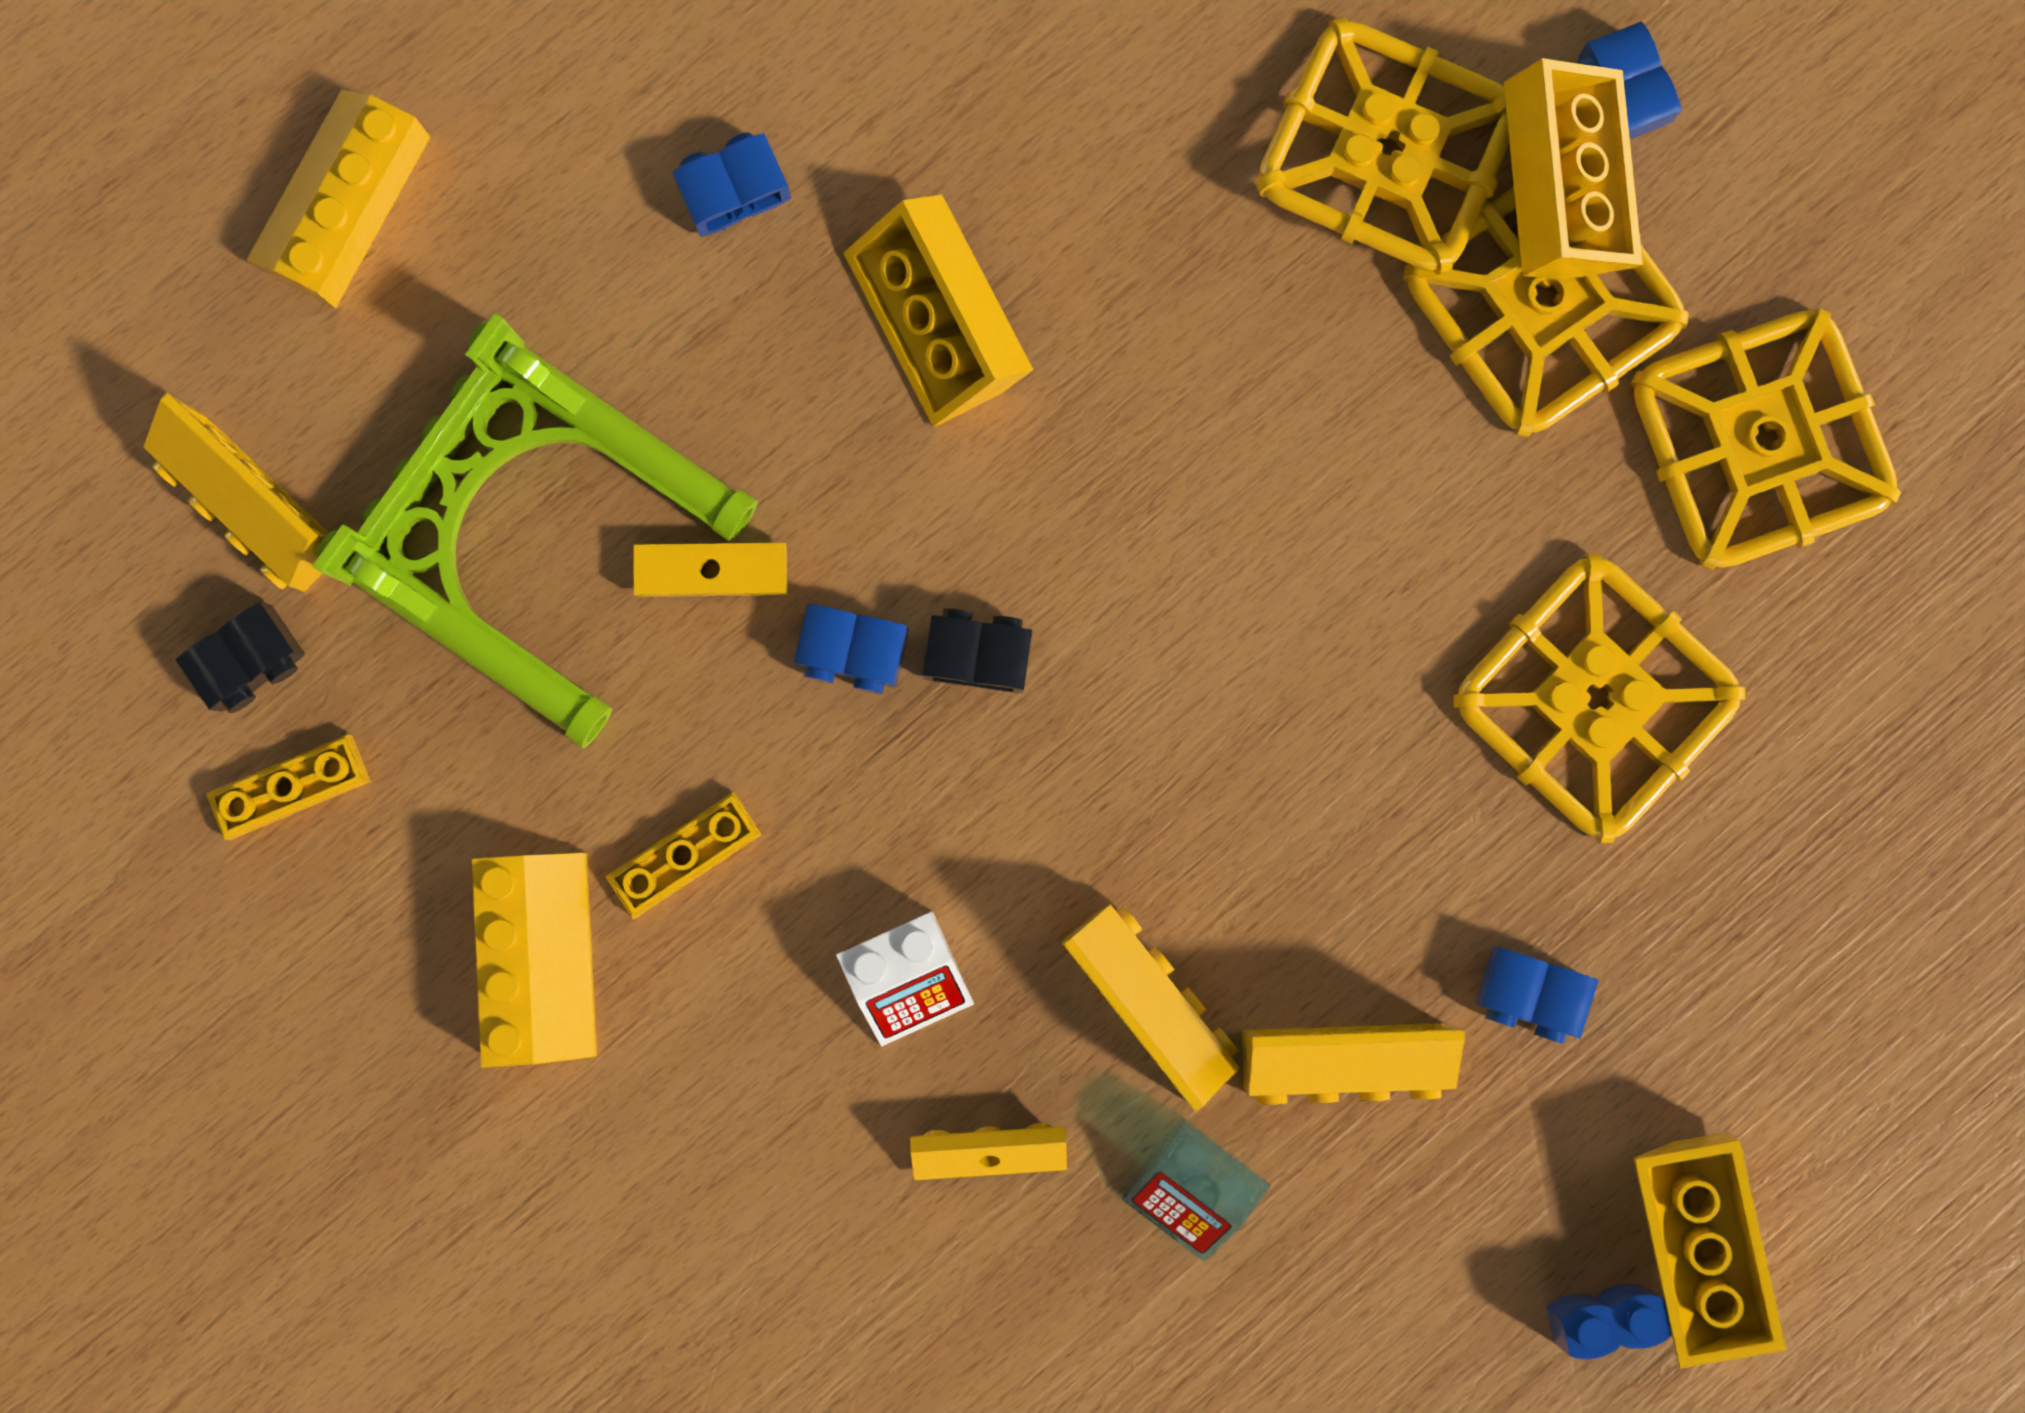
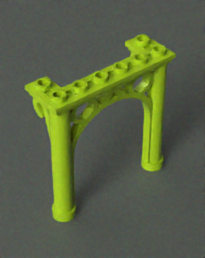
M494 313L489 322L483 321L474 329L468 340L470 348L465 355L477 366L471 375H464L456 383L450 395L452 402L441 416H434L427 423L421 434L423 442L413 456L405 457L396 466L391 477L392 485L382 498L377 497L368 505L362 516L364 524L357 532L342 524L338 531L333 530L328 533L318 546L316 554L319 557L312 567L351 586L353 583L565 730V737L584 749L601 732L613 708L598 697L587 693L488 624L475 612L463 593L457 574L456 545L464 514L476 492L498 468L514 457L540 446L565 443L586 446L608 456L711 527L712 531L728 542H732L748 524L757 508L758 500L742 489L734 491L524 346L525 342L504 318ZM508 383L513 388H504V386ZM507 402H515L521 405L524 412L521 435L506 440L492 439L487 429L488 422L495 414L496 409ZM534 404H539L572 428L553 427L537 430L538 414ZM473 430L476 438L488 450H492L486 456L477 451L467 459L452 460ZM456 476H465L459 485ZM439 477L443 485V497L439 504L447 508L444 518L432 509L418 507ZM423 520L432 521L438 530V550L419 560H409L402 549L405 536L417 522ZM387 549L391 557L390 559L384 556ZM439 567L441 580L448 599L412 574L425 573Z

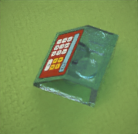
M1181 1116L1121 1199L1205 1262L1241 1228L1271 1185L1259 1173Z

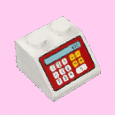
M933 911L836 955L855 999L881 1047L974 1005Z

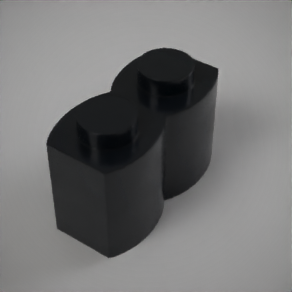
M258 602L233 617L218 631L195 643L175 660L209 710H227L228 713H234L253 702L256 698L253 692L266 681L273 685L294 674L298 669L295 663L305 653L271 604Z
M951 608L943 609L942 616H931L923 671L924 680L1023 694L1032 637L1031 629L1022 628L1023 620L1008 616H993L992 623L972 621V612Z

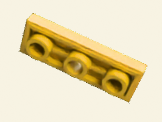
M787 544L634 545V595L636 597L787 595ZM708 564H719L720 571L716 577L711 579L704 577V569Z
M347 734L207 792L206 796L223 839L232 840L367 784L371 780L353 735ZM289 779L292 783V790L285 796L281 787L283 782Z
M732 792L605 877L632 919H636L763 834L736 793ZM685 845L691 851V859L687 864L681 865L677 862L675 854L679 847Z
M1036 1123L1029 1125L1025 1129L1001 1130L989 1126L979 1128L975 1132L952 1134L943 1130H933L922 1136L910 1137L914 1180L1067 1170L1065 1127L1062 1126L1052 1127L1046 1123Z

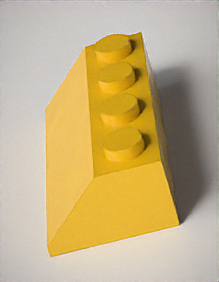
M1542 58L1504 82L1522 276L1564 280L1637 268L1643 265L1623 70Z
M341 89L246 262L336 309L430 139L429 134L416 117L371 94Z
M942 194L902 200L843 252L933 427L941 425L1002 394L1033 371L1025 352Z
M167 392L159 401L143 446L157 460L152 465V468L172 486L176 487L181 483L193 495L187 501L209 521L217 517L228 528L223 535L235 548L245 555H248L251 551L265 563L260 568V571L273 584L282 590L288 585L305 592L323 574L312 567V565L319 557L316 554L319 544L329 532L204 413Z
M587 853L472 859L481 1068L532 1065L596 1057Z
M1107 904L1065 937L1061 943L1188 1104L1197 1112L1240 1068L1232 1058L1238 1052V1049L1220 1027L1211 1032L1199 1016L1207 1010L1187 986L1180 992L1168 978V975L1174 971V968L1156 946L1150 951L1145 949L1135 936L1143 929L1125 906L1115 911L1111 904Z
M1445 1023L1241 1030L1243 1091L1248 1096H1256L1257 1104L1263 1105L1288 1103L1287 1095L1308 1094V1102L1311 1103L1338 1102L1339 1093L1359 1092V1100L1361 1101L1390 1100V1091H1410L1411 1099L1442 1098L1441 1090L1457 1088L1465 1041L1464 1030Z
M1728 1132L1674 1141L1634 1157L1635 1169L1679 1368L1785 1351V1341L1740 1140Z

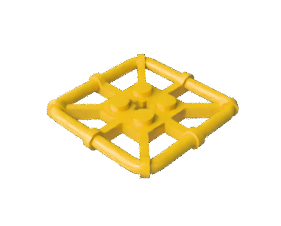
M1345 17L1333 19L1329 22V27L1325 29L1317 40L1295 90L1287 93L1283 102L1285 112L1261 161L1258 174L1259 179L1255 182L1256 188L1261 197H1267L1283 209L1342 234L1341 240L1352 244L1356 240L1414 267L1434 271L1438 275L1452 270L1453 263L1457 261L1464 251L1485 200L1491 198L1496 190L1498 182L1495 177L1510 145L1504 86L1438 57L1439 51L1428 46L1424 51L1363 23L1348 21ZM1353 42L1417 69L1404 98L1372 85ZM1335 50L1356 95V100L1348 117L1315 103L1313 99ZM1428 75L1491 102L1450 117H1445L1415 104ZM1302 120L1339 136L1329 157L1286 171L1280 170ZM1498 121L1476 171L1467 170L1439 157L1448 137ZM1380 138H1391L1397 142L1401 151L1394 150L1390 156L1385 155L1381 152L1383 144L1377 140ZM1332 176L1361 189L1362 192L1350 216L1292 189ZM1430 177L1467 193L1445 243L1441 241L1422 198ZM1374 195L1406 209L1422 247L1363 221Z
M1513 186L1492 202L1485 200L1468 239L1470 241L1485 230L1491 234L1509 259L1488 275L1453 269L1438 275L1434 271L1406 264L1404 266L1403 280L1408 283L1409 291L1415 302L1452 351L1449 357L1455 366L1462 365L1499 418L1515 430V435L1530 437L1531 433H1537L1552 426L1600 391L1607 393L1618 386V379L1665 347L1679 334L1680 329L1687 327L1689 313L1684 311V306L1677 292L1642 245L1643 265L1633 269L1659 305L1614 298L1597 274L1564 280L1522 276L1519 240L1503 220V217L1516 209ZM1450 231L1440 237L1442 242H1446ZM1429 284L1481 293L1499 320L1471 340H1468ZM1541 284L1544 289L1553 286L1558 292L1553 298L1556 306L1549 307L1546 304H1539L1535 299L1538 294L1535 286ZM1605 315L1651 322L1658 325L1656 329L1608 362L1584 331ZM1507 331L1528 358L1520 409L1515 405L1478 354L1479 350ZM1569 341L1589 369L1590 375L1536 411L1545 357Z
M1818 307L1815 311L1794 312L1737 333L1734 330L1722 332L1717 335V340L1655 361L1645 367L1643 371H1636L1632 379L1631 386L1634 388L1635 404L1660 468L1655 471L1660 483L1665 482L1688 544L1695 556L1700 559L1699 565L1709 570H1713L1715 567L1736 566L1792 545H1796L1798 548L1810 545L1814 542L1815 537L1874 517L1886 510L1888 506H1895L1901 492L1897 489L1895 469L1871 410L1875 406L1872 395H1865L1842 333L1831 319V312ZM1804 330V336L1786 376L1758 387L1745 351ZM1821 340L1845 403L1815 413L1802 380ZM1724 359L1728 363L1739 394L1712 402L1665 379ZM1655 396L1702 417L1714 449L1679 461ZM1851 416L1874 477L1832 458L1820 426ZM1759 425H1763L1767 432L1776 431L1778 439L1772 442L1773 450H1766L1763 445L1757 443L1755 436L1759 434ZM1720 462L1732 495L1710 540L1684 474ZM1820 472L1865 493L1867 498L1809 518L1795 481ZM1776 488L1788 519V526L1727 547L1749 497Z
M1586 553L1584 559H1580L1569 566L1524 615L1517 614L1509 623L1511 629L1466 676L1459 687L1458 694L1453 695L1454 708H1459L1460 715L1467 725L1518 772L1516 778L1525 786L1530 783L1578 829L1590 837L1596 838L1599 844L1613 843L1616 837H1620L1643 816L1675 780L1681 782L1690 772L1688 766L1729 723L1737 712L1740 701L1746 699L1745 687H1740L1737 678L1731 670L1680 624L1682 618L1674 610L1667 612L1619 566L1602 558L1600 553ZM1601 580H1604L1653 626L1629 654L1625 653L1604 633ZM1583 582L1586 635L1565 656L1540 633L1539 628ZM1666 638L1711 679L1718 688L1664 689L1639 664ZM1525 643L1553 668L1552 672L1532 693H1480L1484 686ZM1591 685L1596 689L1601 687L1607 689L1609 693L1607 699L1610 702L1607 709L1599 706L1592 710L1587 703L1591 700V696L1587 689ZM1718 702L1716 707L1673 753L1668 752L1642 728L1664 703ZM1532 707L1556 732L1531 757L1483 713L1480 708ZM1631 740L1659 768L1617 814L1613 816L1610 761ZM1567 742L1572 744L1592 763L1594 815L1544 769L1547 763Z

